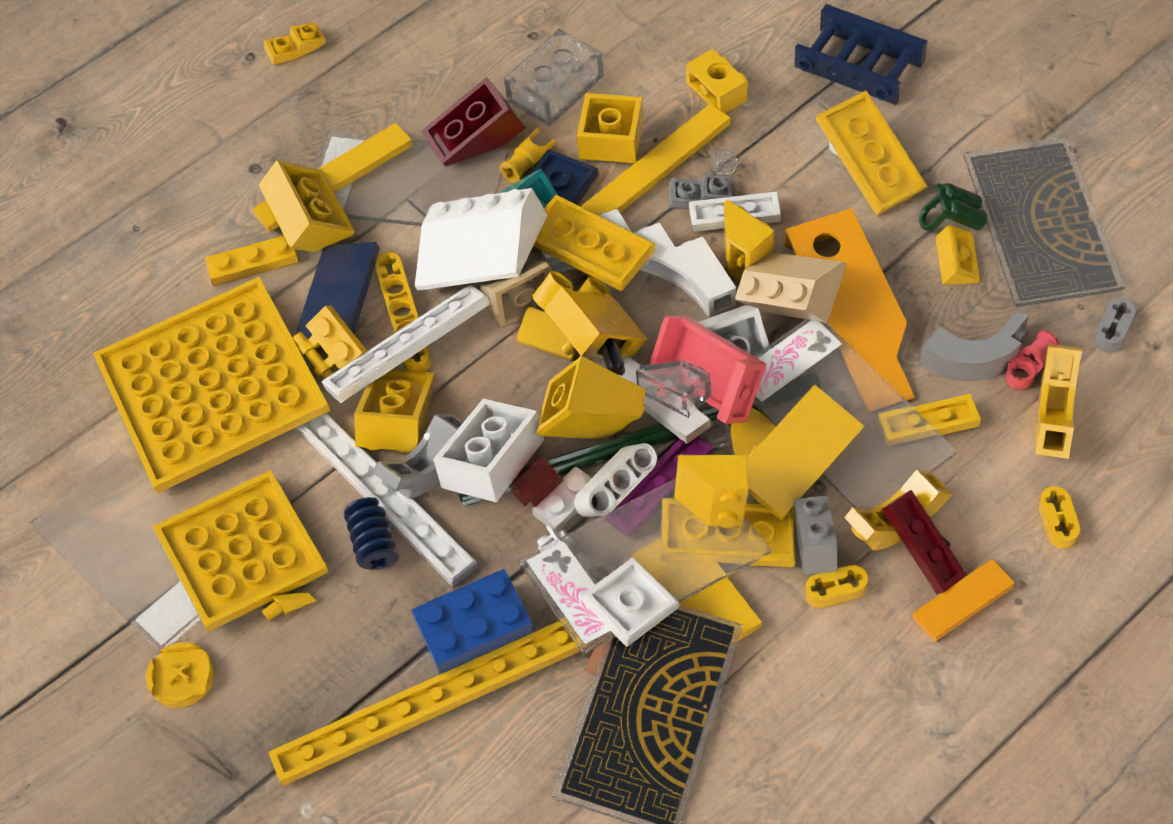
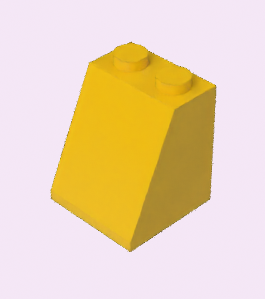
M581 356L549 380L535 434L546 437L608 439L615 433L621 432L625 426L634 420L640 419L645 410V403L643 402L646 389Z

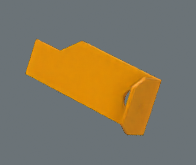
M849 208L785 229L783 245L794 250L796 256L842 261L847 264L827 325L831 334L842 343L838 350L867 414L871 415L915 400L913 391L897 359L907 321L853 209ZM831 238L838 240L840 251L835 256L823 257L814 250L813 244Z

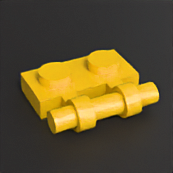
M332 305L324 306L306 325L312 334L309 339L302 332L297 333L293 337L302 357L307 358L314 367L313 372L318 379H326L334 374L333 370L336 367L340 370L367 352ZM320 345L329 356L325 361L316 351Z

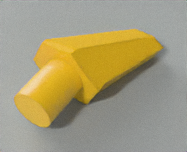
M309 593L273 595L272 599L274 602L261 612L268 621H271L281 612L286 616L317 601Z

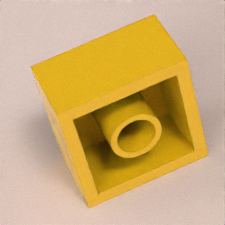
M585 93L577 132L579 159L636 163L644 121L642 97Z

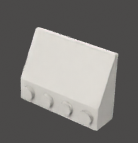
M514 189L504 193H489L480 197L461 198L456 201L432 204L421 227L415 279L417 291L519 277L547 218V213L533 189Z

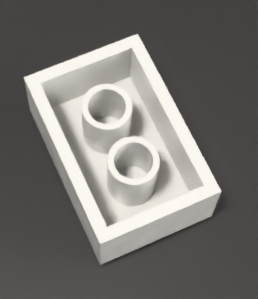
M482 399L433 459L441 488L497 502L544 441L543 436L535 434L539 421L538 411Z

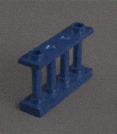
M825 4L821 10L820 31L822 32L810 48L801 44L795 46L794 67L860 92L867 90L870 96L896 105L900 90V81L897 80L908 64L921 68L925 62L928 41ZM832 35L846 40V43L836 57L821 52ZM857 45L872 50L861 67L846 62ZM883 54L898 59L887 76L872 71Z

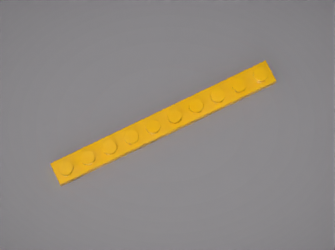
M564 618L275 748L268 753L282 786H286L598 643L600 637L584 644L567 618Z

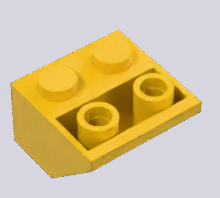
M727 199L724 202V249L726 273L728 276L740 283L745 269L773 252L774 230L766 222L759 221L750 215L742 206H737Z

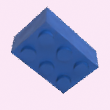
M505 568L411 609L417 629L439 675L534 632L532 622Z

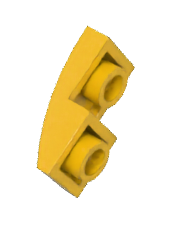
M316 22L291 26L290 35L265 39L264 49L272 64L277 65L295 60L318 49L325 44V37Z

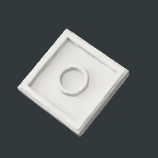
M634 557L583 593L581 601L626 647L679 607V601Z

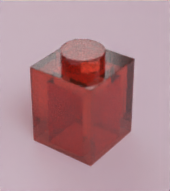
M539 456L512 481L511 484L516 488L512 494L524 506L530 503L533 507H536L564 479L542 456Z

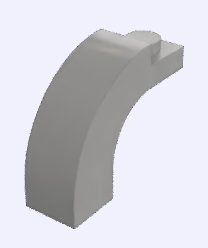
M1017 310L996 335L977 341L960 338L939 326L923 344L919 365L939 376L958 381H980L998 376L1007 370L1010 360L1020 352L1021 345L1028 335V330H1026L1028 316Z
M452 413L435 414L424 437L408 455L398 460L379 461L372 473L382 480V484L386 488L399 491L408 499L420 496L439 482L433 459L464 421Z

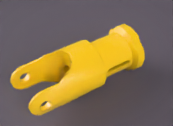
M540 127L536 128L514 150V155L508 161H503L500 164L499 170L503 177L511 183L520 181L523 178L522 175L528 169L534 168L545 152L554 146L556 139L553 138L545 146L534 144L532 141L540 132Z

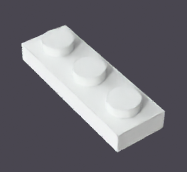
M777 192L689 202L692 232L724 229V202L727 199L735 205L745 208L750 215L759 221L766 223L781 222Z

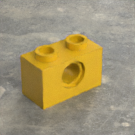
M713 48L686 63V83L708 105L711 104L723 113H727L747 101V78L743 73L736 71L730 65L728 59L718 54Z

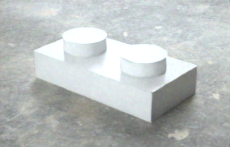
M575 466L532 508L533 516L546 526L549 525L560 531L578 513L574 505L575 496L592 478Z

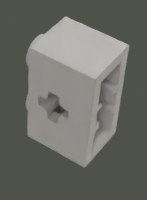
M818 496L794 499V528L803 575L836 572L837 539L828 497Z

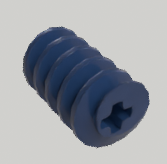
M375 497L355 500L347 505L344 510V519L347 522V530L353 543L356 562L360 567L368 570L389 567L399 557L396 550H394L395 542L391 539L392 532L388 528L389 521L385 518L386 511L383 507L378 506L379 500Z

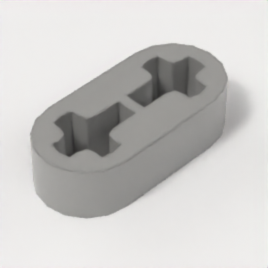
M1115 298L1108 304L1094 338L1095 345L1103 352H1116L1122 347L1136 313L1135 305L1130 300ZM1119 311L1124 312L1120 320L1115 319ZM1110 330L1115 331L1111 340L1105 338Z

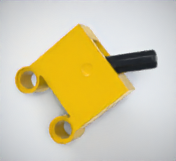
M551 271L532 296L534 301L545 310L568 339L561 347L563 353L571 355L577 350L584 357L603 358L608 370L617 375H624L626 370L623 359L626 356L633 358L648 338L610 294V290L603 282L594 277H588L578 291H573V285L567 277L557 271Z

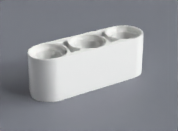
M646 443L621 448L577 493L574 500L577 512L583 517L605 516L611 513L653 470L657 463L655 449ZM635 453H637L639 456L638 465L634 460ZM614 474L617 475L619 481L617 487L613 482ZM593 495L597 499L596 509L592 505Z

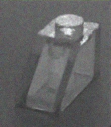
M685 360L644 365L636 369L637 385L646 389V397L687 418L711 396L710 373L702 367L695 366Z

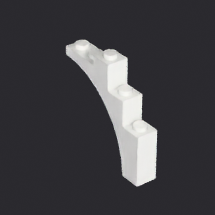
M618 209L598 215L631 231ZM660 222L635 232V234L655 243L656 247L655 252L640 269L641 271L659 276L681 288L700 305L708 317L736 306V287L703 236L692 241H686L682 245L675 247ZM541 251L542 261L549 265L550 272L557 271L562 273L576 269Z

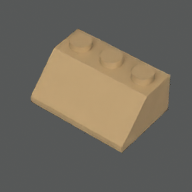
M771 252L744 270L735 300L744 305L756 307L759 309V312L828 323L847 264L842 261Z

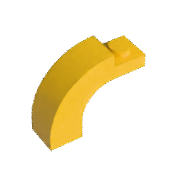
M1048 344L1036 420L1035 454L1069 459L1074 431L1073 406L1082 353L1081 348Z
M916 470L901 489L887 501L873 508L852 507L844 518L852 525L851 531L859 539L865 541L873 551L883 550L902 541L882 511L883 507L912 489L931 518L953 493L931 471Z

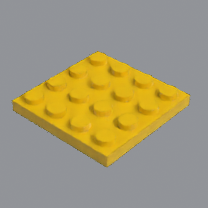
M271 470L152 526L207 633L273 601V595L287 594L328 573L325 562Z

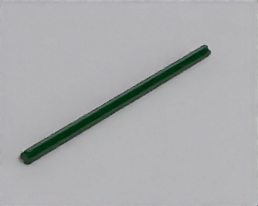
M812 374L790 381L763 402L755 396L752 408L761 411L801 398L814 384L820 388L818 377ZM713 406L700 410L710 419L711 426L723 423L717 419L719 410ZM659 423L523 467L504 493L568 473L575 466L581 469L609 460L625 446L642 443L652 446L677 438V436ZM458 493L460 502L464 506L485 500Z

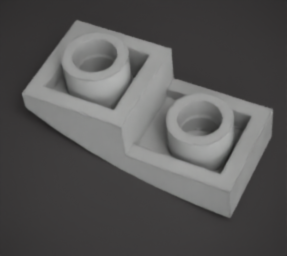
M702 173L700 181L671 178L669 183L670 208L689 209V202L732 197L730 176Z

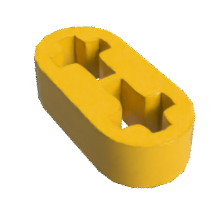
M1058 486L1048 487L1042 491L1038 504L1039 512L1050 543L1055 547L1067 549L1076 544L1080 533V524L1069 493L1064 488ZM1050 499H1054L1056 503H1061L1059 512H1056L1053 503H1049ZM1060 522H1062L1064 530L1070 532L1069 536H1064L1063 532L1058 531Z
M856 565L837 568L836 572L817 573L806 582L805 598L810 605L816 608H826L856 600L866 593L868 574L863 568ZM852 577L855 582H858V586L853 587L851 583H847V578ZM820 586L822 590H826V595L820 596L819 592H815V587Z

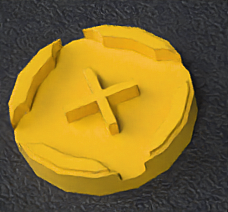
M178 642L168 645L160 650L161 654L155 660L152 658L148 664L145 676L147 688L158 703L168 708H184L194 705L204 698L213 686L215 677L213 661L207 652L194 643Z

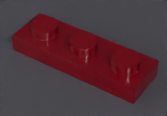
M912 489L882 508V511L937 595L945 592L967 575Z

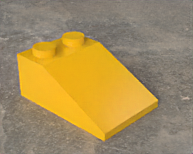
M392 369L366 386L354 414L355 447L410 453L424 437L435 373Z

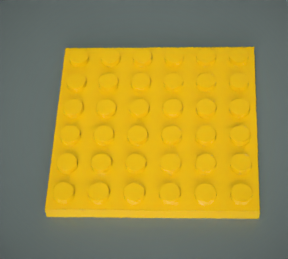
M260 277L93 353L157 494L330 412L328 403Z

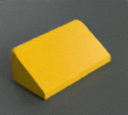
M947 225L936 236L942 283L947 285L979 283L981 280L973 233Z
M528 307L516 342L572 361L577 350L571 355L563 353L561 347L568 339L549 315L544 311Z

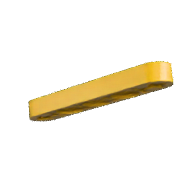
M384 252L377 257L375 269L395 334L419 317L399 255L394 252ZM391 264L394 274L388 276L385 266ZM393 285H401L403 287V290L399 293L392 294L388 292V289ZM400 308L410 309V313L406 316L399 317L395 315V312ZM428 346L418 352L420 361L415 362L413 356L403 362L406 370L426 372L430 368L431 357Z

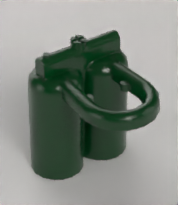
M951 183L936 184L935 188L938 195L922 208L919 215V225L926 231L934 230L946 218L974 230L982 229L987 222L986 212L980 209L982 198ZM940 202L943 212L936 216L930 224H927L926 216L928 212Z

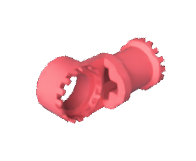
M1048 330L1040 331L1036 336V340L1030 346H1024L1010 360L1005 374V380L1010 387L1018 390L1031 387L1035 376L1045 367L1048 344L1062 346V343L1058 342L1059 338L1056 339V335L1052 336L1053 332H1048ZM1022 369L1029 374V377H1015L1012 371Z

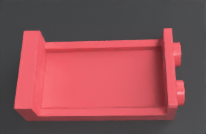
M676 315L664 318L654 351L650 357L647 373L650 375L666 376L719 410L717 419L725 424L747 422L767 364L687 315Z

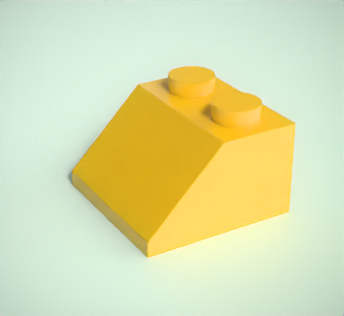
M678 455L674 491L675 499L709 526H720L723 528L743 526L748 495L746 455Z

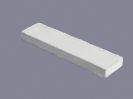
M626 356L623 359L626 371L621 377L646 389L643 402L645 403V411L682 441L688 444L711 427L710 419L654 375L647 373V370L632 358Z

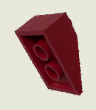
M486 77L425 127L422 133L442 164L446 167L502 147L526 127L505 97Z

